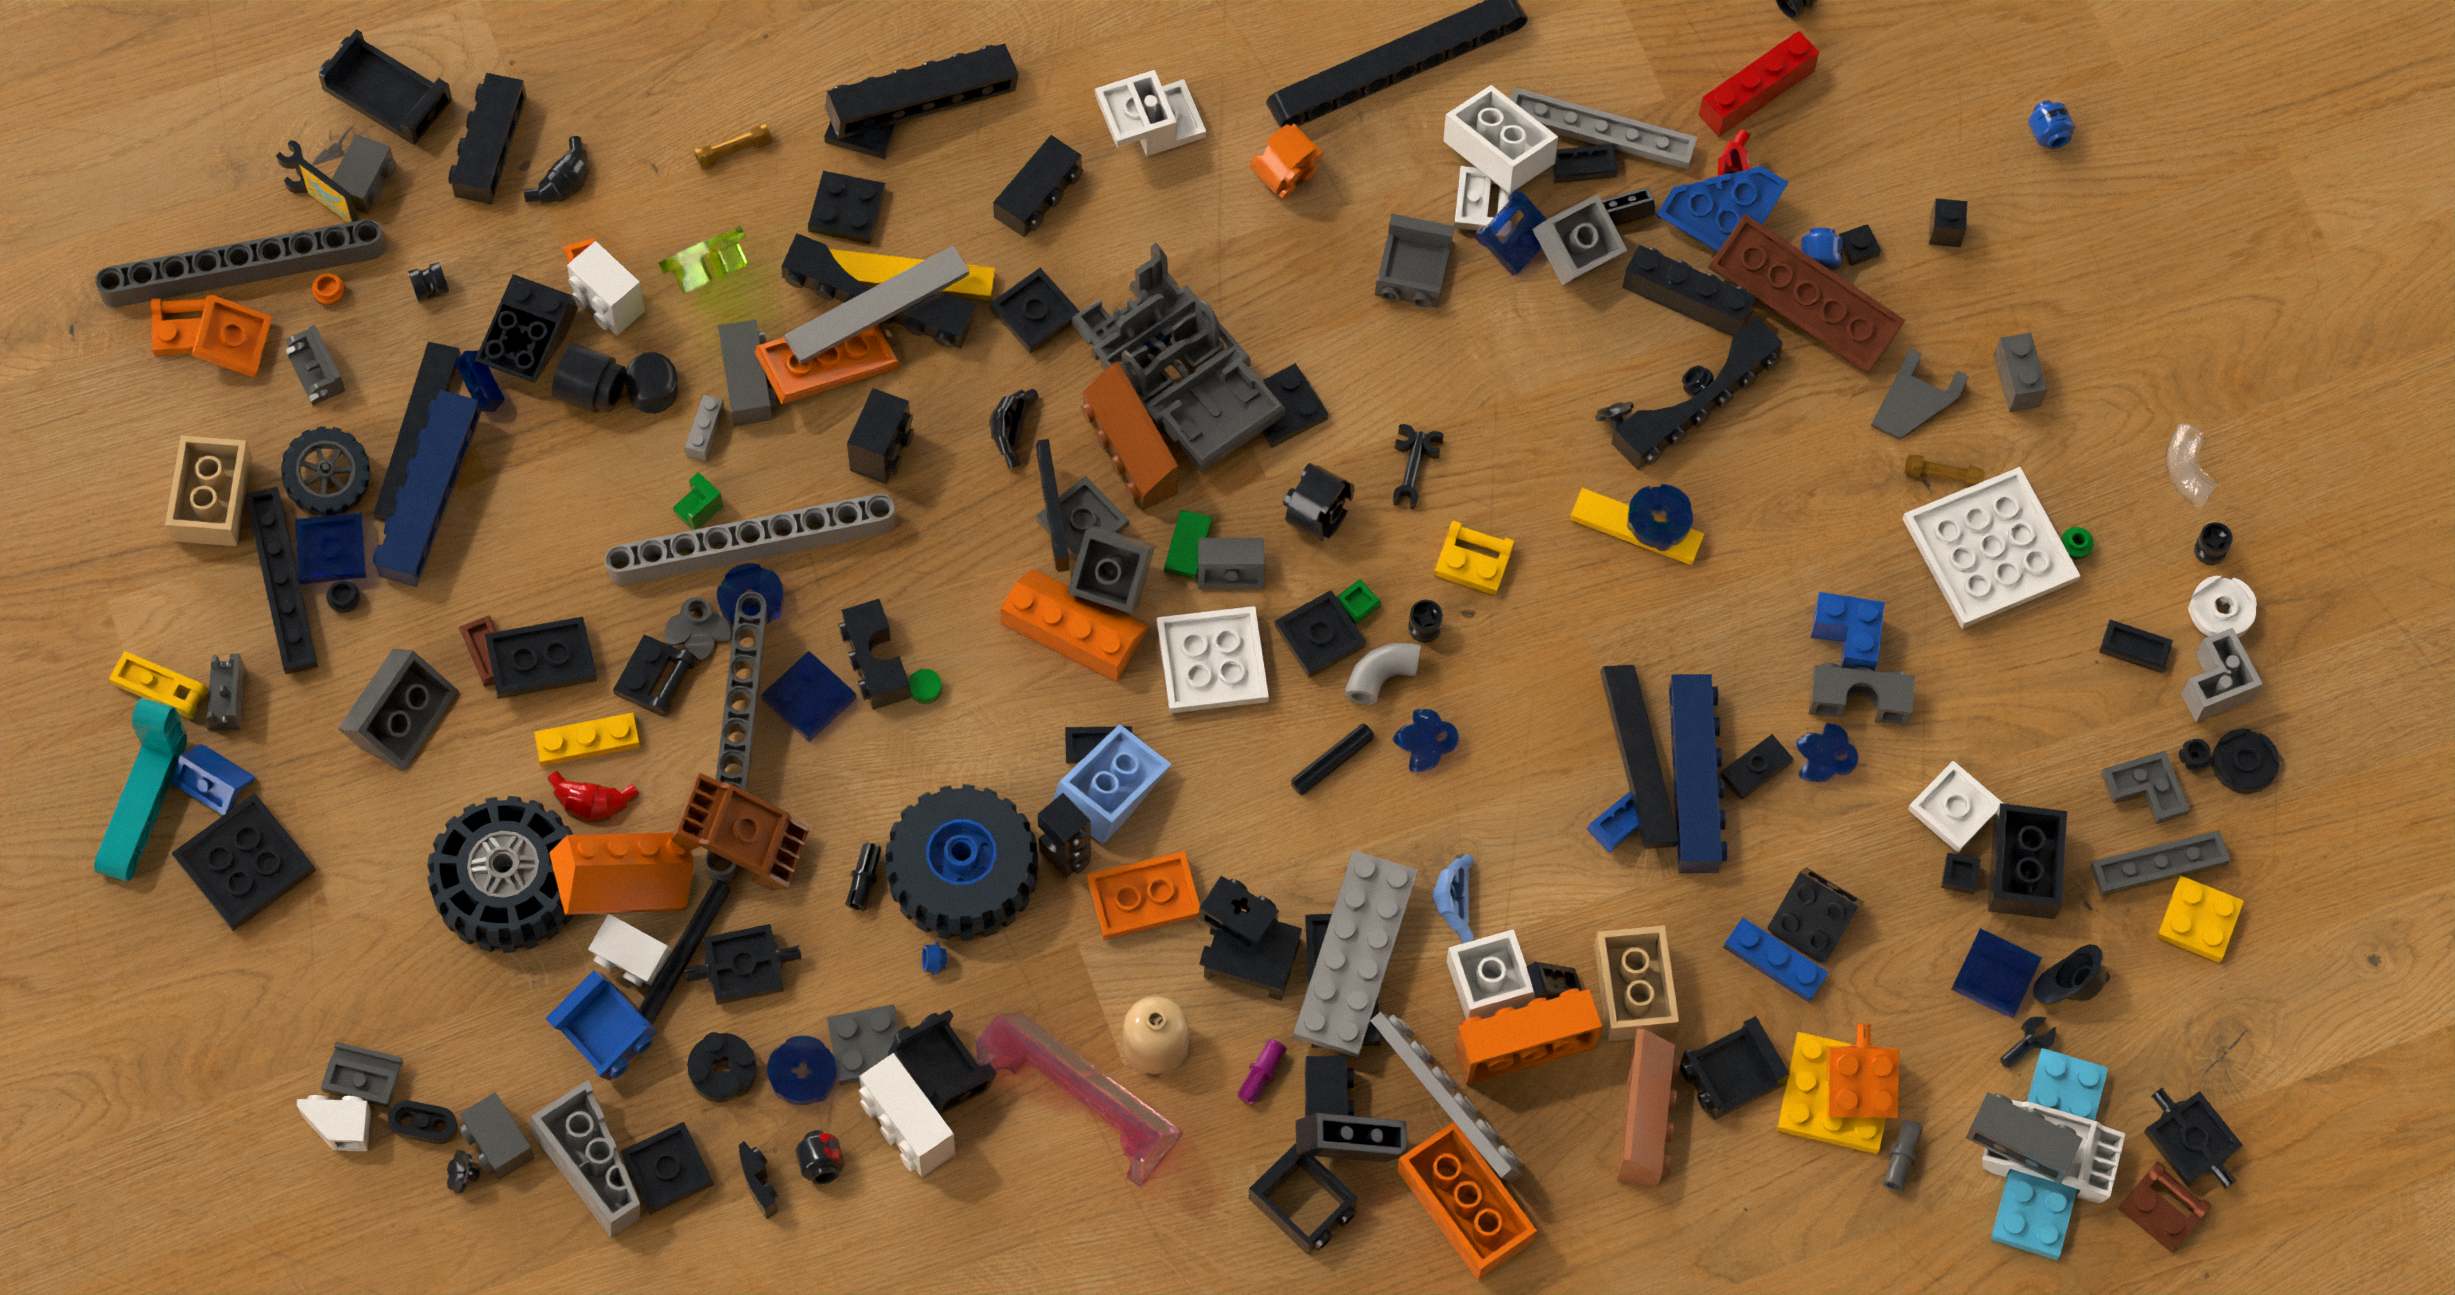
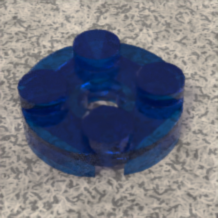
M1661 484L1660 487L1652 488L1647 486L1640 489L1633 496L1628 508L1627 527L1641 543L1660 551H1667L1672 546L1681 543L1688 536L1693 524V512L1689 498L1680 489L1667 484ZM1662 510L1667 513V521L1665 522L1654 520L1655 516L1652 514L1653 512L1660 513Z
M745 563L733 567L725 574V579L717 589V600L722 615L730 621L733 627L738 598L746 593L747 590L757 592L764 597L767 609V624L780 616L784 602L782 583L776 573L772 570L768 571L761 568L759 564ZM750 606L743 613L748 616H755L760 612V609Z
M794 1036L787 1039L786 1043L782 1044L778 1049L776 1047L771 1053L767 1064L769 1083L778 1098L794 1105H809L814 1102H821L827 1097L828 1092L835 1084L837 1068L832 1052L819 1039L811 1036ZM800 1063H806L807 1069L812 1070L810 1074L805 1075V1078H798L796 1073H792L793 1068H799Z

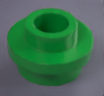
M2081 527L2067 529L2061 538L2070 558L2073 559L2088 556L2094 546V539L2091 533ZM2072 539H2080L2083 542V544L2077 545L2073 542Z

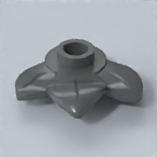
M699 597L686 600L681 606L680 614L671 617L665 629V641L668 646L684 643L686 651L694 654L698 661H704L711 654L714 640L729 641L731 638V629L728 621L723 616L714 613L711 605L705 599ZM692 611H697L701 614L702 617L696 619L692 617L690 613Z

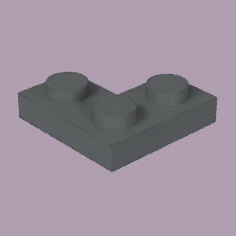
M2166 751L2107 767L2101 772L2113 803L2144 794L2156 824L2186 816L2190 811Z

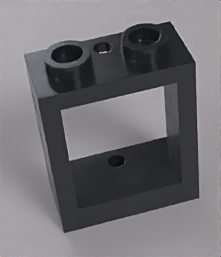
M1296 1143L1249 1188L1248 1199L1307 1255L1315 1248L1318 1251L1324 1248L1333 1237L1331 1232L1339 1224L1342 1227L1347 1225L1357 1213L1355 1208L1358 1197L1314 1156L1296 1155ZM1299 1167L1306 1171L1341 1204L1309 1237L1268 1199Z

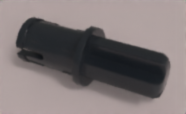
M866 842L862 845L856 870L851 871L850 874L853 879L845 905L849 908L859 910L860 906L861 911L867 908L872 884L877 881L875 872L882 850L877 844Z

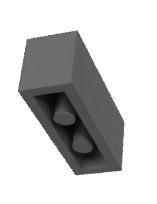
M756 320L718 325L734 426L772 420L771 408L777 407L775 390L767 388L766 379L768 377L754 353L757 345L767 343L765 330L758 331Z
M1988 1092L1966 1136V1139L2060 1184L2066 1176L2083 1140L2082 1137L2076 1135V1131L2071 1127L2063 1124L2055 1125L2045 1120V1117L2035 1110H2024L2013 1105L2012 1100L2001 1094L1993 1095Z

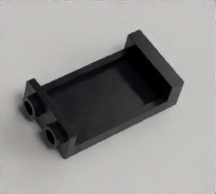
M357 29L350 37L347 36L342 40L339 50L331 60L328 59L322 64L319 71L320 82L325 92L413 145L419 141L452 101L450 87L447 82L438 78L433 83L367 43L362 32Z

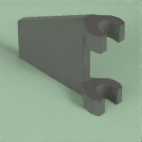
M1910 348L1871 426L1901 440L1956 402L1961 396L1969 376L1957 371L1947 391L1934 387L1913 376L1920 363L1922 354Z

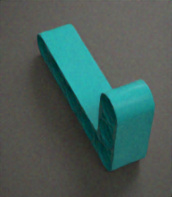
M145 698L138 700L132 715V726L142 746L94 863V871L96 873L126 882L132 879L171 786L170 782L179 757L184 754L187 745V733L176 708Z

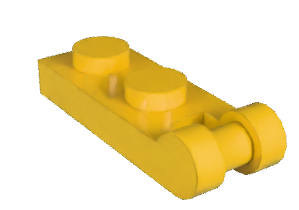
M126 651L122 654L109 677L112 685L145 699L173 706L180 715L188 719H194L198 712L197 705L200 699H205L209 692V688L198 681ZM181 689L188 692L185 700L177 697Z

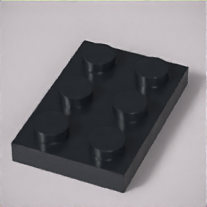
M583 616L484 634L497 699L597 681Z

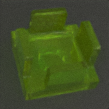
M738 226L692 246L658 264L663 274L671 271L674 273L682 292L686 294L712 281V276L704 261V257L710 259L719 278L746 266L747 261L738 243L739 240L746 238L742 227Z

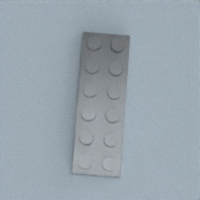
M1353 850L1293 1032V1038L1350 1056L1359 1057L1418 869Z
M1380 1011L1370 1020L1497 1174L1502 1179L1514 1184L1525 1175L1519 1168L1523 1164L1520 1158L1512 1149H1507L1504 1145H1500L1497 1142L1501 1136L1489 1122L1485 1123L1481 1118L1478 1119L1475 1114L1479 1112L1478 1108L1466 1095L1463 1096L1459 1092L1456 1093L1454 1088L1457 1086V1083L1445 1070L1442 1071L1438 1066L1435 1067L1432 1064L1436 1058L1424 1044L1420 1045L1416 1040L1413 1041L1411 1039L1414 1032L1402 1018L1398 1019L1394 1014L1388 1016Z

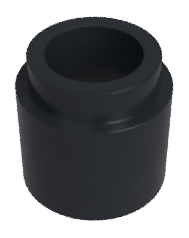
M571 343L564 351L558 363L552 384V396L557 400L597 413L599 410L611 412L623 391L626 367L616 364L614 357Z

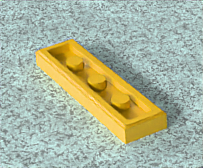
M1584 488L1581 489L1570 515L1571 521L1689 565H1693L1704 537L1702 532Z

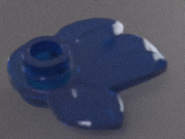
M1431 709L1414 710V724H1407L1401 727L1392 739L1400 748L1412 752L1409 762V770L1411 772H1423L1436 767L1442 755L1452 752L1459 742V733L1456 727L1449 722L1442 721L1438 713ZM1440 733H1447L1444 740H1436Z
M1827 723L1823 728L1822 735L1808 733L1796 740L1799 752L1808 760L1799 772V777L1806 781L1825 782L1835 774L1847 775L1851 773L1858 765V752L1853 745L1849 744L1847 732L1838 725ZM1839 755H1847V757L1843 760L1836 759V757Z

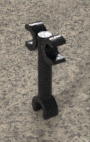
M1400 424L1398 434L1406 435L1409 439L1406 441L1396 439L1395 449L1402 452L1410 450L1402 485L1394 490L1392 501L1393 505H1397L1399 498L1406 495L1411 499L1410 509H1414L1418 499L1417 491L1414 488L1423 452L1429 458H1439L1440 449L1431 447L1430 443H1443L1444 434L1438 431H1432L1428 434L1422 431L1415 432L1410 425Z

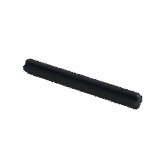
M720 880L712 882L640 1005L638 1011L651 1025L657 1018L730 893L729 885Z

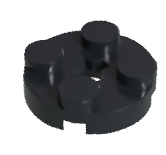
M711 1032L707 1034L703 1040L693 1047L687 1062L688 1076L695 1091L703 1098L719 1103L728 1102L727 1099H733L736 1096L739 1098L746 1094L752 1087L757 1073L752 1048L742 1038L729 1033L719 1034ZM722 1060L728 1061L727 1064L731 1070L729 1072L723 1071L721 1075L715 1074L716 1067L713 1065Z

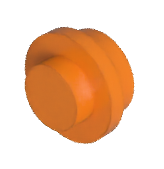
M325 273L318 276L314 281L312 293L317 302L324 305H332L342 299L345 287L343 281L338 276Z

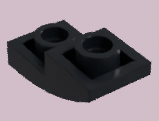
M743 1141L739 1144V1153L744 1177L755 1203L766 1219H768L778 1211L775 1200L778 1197L777 1193L766 1180L761 1183V1181L768 1177L765 1167L768 1161L756 1146L751 1149Z

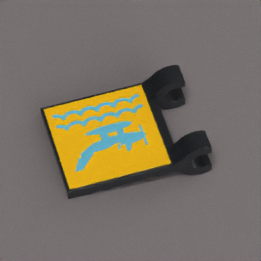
M290 140L287 144L289 150L294 152V154L286 157L279 152L276 157L282 167L296 169L297 175L300 176L301 180L292 181L289 177H286L284 179L286 188L292 193L310 194L347 223L358 221L351 194L303 159L300 145L296 141Z

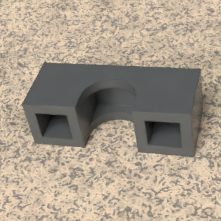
M1834 663L1815 665L1811 676L1808 714L1842 718L1846 700L1851 696L1860 695L1868 698L1875 707L1874 722L1908 725L1913 711L1915 676L1906 675L1904 672L1896 670L1887 673L1875 672L1868 667L1840 668L1839 665Z

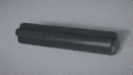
M1366 724L1359 725L1293 777L1291 780L1293 789L1299 795H1304L1371 742L1374 738L1373 731Z

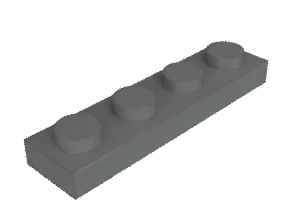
M2220 830L2095 860L2092 861L2090 868L2100 896H2105L2178 878L2180 875L2186 876L2227 866L2230 858Z

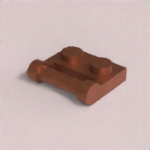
M2157 1161L2120 1204L2118 1209L2173 1253L2213 1205L2205 1199L2201 1201L2165 1171L2166 1167ZM2156 1181L2192 1210L2193 1213L2187 1218L2153 1190L2151 1185Z

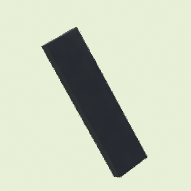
M1049 439L1037 440V461L1055 568L1058 572L1069 571V556Z

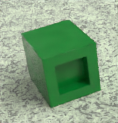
M699 472L689 479L691 491L673 506L674 513L692 530H697L723 507L721 492Z

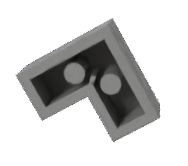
M2233 628L2204 638L2195 655L2205 673L2188 679L2181 693L2195 722L2255 700L2263 685Z

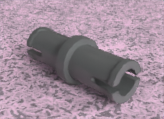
M1910 1120L1902 1121L1896 1145L1890 1149L1889 1158L1891 1161L1883 1181V1185L1890 1190L1904 1191L1910 1166L1916 1162L1917 1155L1915 1150L1920 1133L1923 1130V1127L1917 1122Z

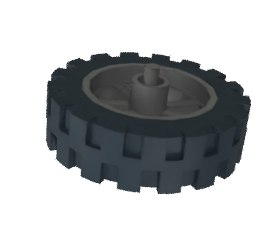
M320 426L316 430L310 431L309 429L302 432L300 437L294 438L291 441L290 447L283 455L281 465L282 482L288 497L301 510L304 511L305 509L315 516L321 514L331 517L340 512L343 514L349 511L353 505H357L368 489L370 480L369 459L363 445L356 441L352 434L342 432L340 428L326 429V426ZM321 449H332L336 452L328 461L324 460ZM316 451L319 464L316 465L304 460L308 455ZM342 454L350 466L334 467V464ZM301 467L318 473L303 481ZM350 473V478L344 486L334 474ZM317 480L322 482L320 494L312 491L307 486ZM331 481L340 489L338 492L326 494L327 483Z

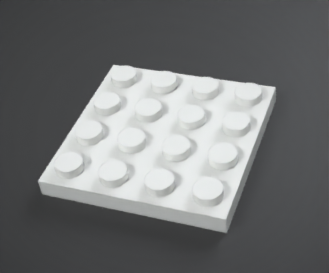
M2021 467L1903 515L1902 519L1962 629L2078 582L2080 579L2077 568Z

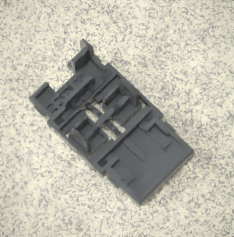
M1154 243L1150 247L1151 260L1135 270L1136 281L1130 283V290L1138 299L1135 301L1131 298L1127 300V306L1122 310H1119L1118 307L1115 308L1112 317L1102 307V301L1097 300L1073 316L1072 325L1089 345H1093L1092 357L1095 360L1100 359L1101 367L1104 370L1117 361L1120 363L1157 430L1162 427L1175 444L1178 443L1180 445V449L1203 473L1284 417L1285 407L1265 386L1264 380L1253 368H1249V355L1220 324L1212 308L1204 300H1199L1187 285L1181 289L1177 286L1178 283L1168 273L1166 254L1157 243ZM1162 334L1167 338L1172 334L1170 347L1167 348L1162 341H1158L1155 337ZM1219 337H1220V338L1226 343V345L1228 346L1226 349H1224V344H1223V342L1219 339ZM1150 342L1154 347H1158L1161 353L1154 358L1151 354H1148V347L1144 344ZM1172 365L1180 372L1183 381L1173 384L1172 378L1164 369Z

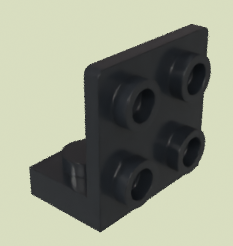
M1806 867L1799 872L1771 920L1768 930L1818 961L1825 963L1851 919L1861 909L1864 901Z

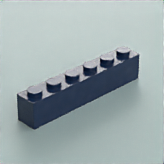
M440 390L437 400L433 399L431 401L427 414L429 422L426 429L422 428L417 438V447H419L415 458L411 457L407 464L406 476L408 478L405 486H400L396 493V510L394 515H389L386 520L384 542L382 545H378L374 552L373 564L376 566L379 577L414 587L418 586L481 416L478 400Z
M1672 674L1668 690L1675 822L1680 841L1677 844L1678 873H1719L1722 861H1727V842L1721 841L1720 831L1725 830L1726 816L1725 810H1719V799H1723L1724 783L1723 779L1717 778V768L1722 766L1721 748H1716L1715 737L1720 736V718L1714 717L1713 706H1718V686H1712V674Z

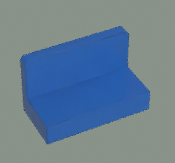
M201 744L180 755L170 783L218 813L225 815L234 808L240 790L253 784L255 776Z

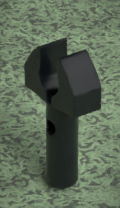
M2030 1017L2021 1026V1029L2025 1032L2024 1038L2000 1058L2002 1065L2010 1068L2032 1048L2049 1049L2052 1047L2056 1036V1027L2051 1029L2045 1036L2034 1037L2035 1029L2045 1022L2046 1017Z

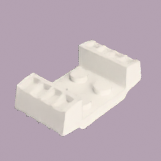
M2012 1100L2013 1105L2024 1110H2035L2041 1113L2045 1120L2055 1125L2063 1124L2071 1127L2076 1131V1135L2083 1138L2061 1184L2077 1188L2076 1198L2102 1203L2110 1198L2125 1133L2077 1115L2032 1102ZM1987 1148L1984 1149L1982 1169L2006 1177L2009 1170L2012 1169L2053 1181Z

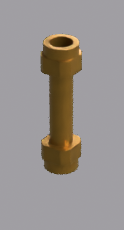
M758 124L750 127V133L711 147L707 143L699 146L700 148L694 150V154L700 168L709 167L716 164V159L754 144L757 148L765 146L766 143L772 141L767 125Z
M1908 454L1904 473L1919 478L1921 473L1964 481L1965 487H1971L1983 482L1985 469L1974 465H1969L1968 469L1934 463L1924 461L1923 455Z

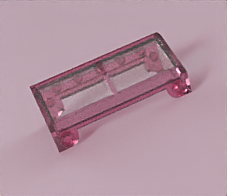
M1020 1011L996 1015L976 1040L977 1064L979 1067L990 1063L995 1071L1010 1069V1071L1016 1074L1022 1065L1027 1062L1122 1132L1120 1137L1121 1147L1124 1150V1155L1130 1160L1127 1178L1140 1188L1183 1136L1181 1129Z

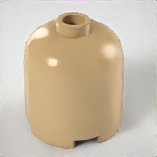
M1151 996L1141 999L1131 1007L1125 1016L1121 1038L1123 1055L1129 1065L1142 1074L1162 1073L1163 1075L1169 1074L1180 1067L1187 1057L1190 1041L1187 1018L1178 1004L1169 998Z

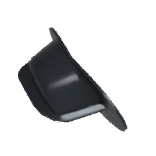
M2088 944L2080 947L2065 959L2051 966L2035 982L2033 988L2034 998L2040 1003L2052 1004L2066 998L2087 1001L2095 997L2110 979L2108 971L2102 965L2104 958L2102 950L2097 945Z

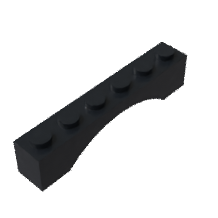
M796 233L781 266L782 278L789 285L796 288H803L804 286L814 290L823 299L833 300L834 298L844 303L872 289L847 273L835 260L826 244ZM944 292L932 295L883 322L887 324L895 322L905 326L904 328L914 335L921 336L925 334L933 337L938 344L950 348L955 346L961 349L975 317L976 304Z
M1755 317L1733 335L1727 361L1716 379L1708 387L1691 399L1672 407L1657 410H1638L1614 429L1611 444L1637 470L1646 463L1652 465L1661 457L1662 450L1670 444L1672 446L1677 445L1684 439L1687 434L1686 431L1694 425L1699 427L1705 423L1710 416V412L1716 407L1720 409L1725 407L1733 399L1734 393L1740 388L1744 390L1749 388L1756 381L1757 375L1764 369L1769 371L1774 368L1781 360L1780 353L1783 342L1758 317Z

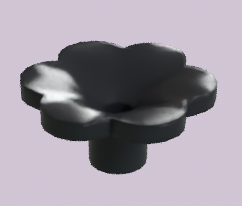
M1619 402L1602 408L1595 415L1596 421L1611 420L1614 430L1624 422L1623 416L1632 412L1634 404L1633 402Z
M458 1150L455 1153L454 1159L449 1162L447 1168L449 1175L447 1186L450 1190H454L455 1193L459 1194L464 1192L466 1184L470 1181H477L480 1176L479 1168L471 1167V1154H467L463 1150Z

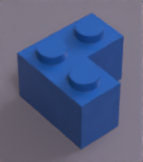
M1819 592L1814 607L1811 638L1843 642L1840 668L1868 667L1875 671L1878 663L1885 602Z

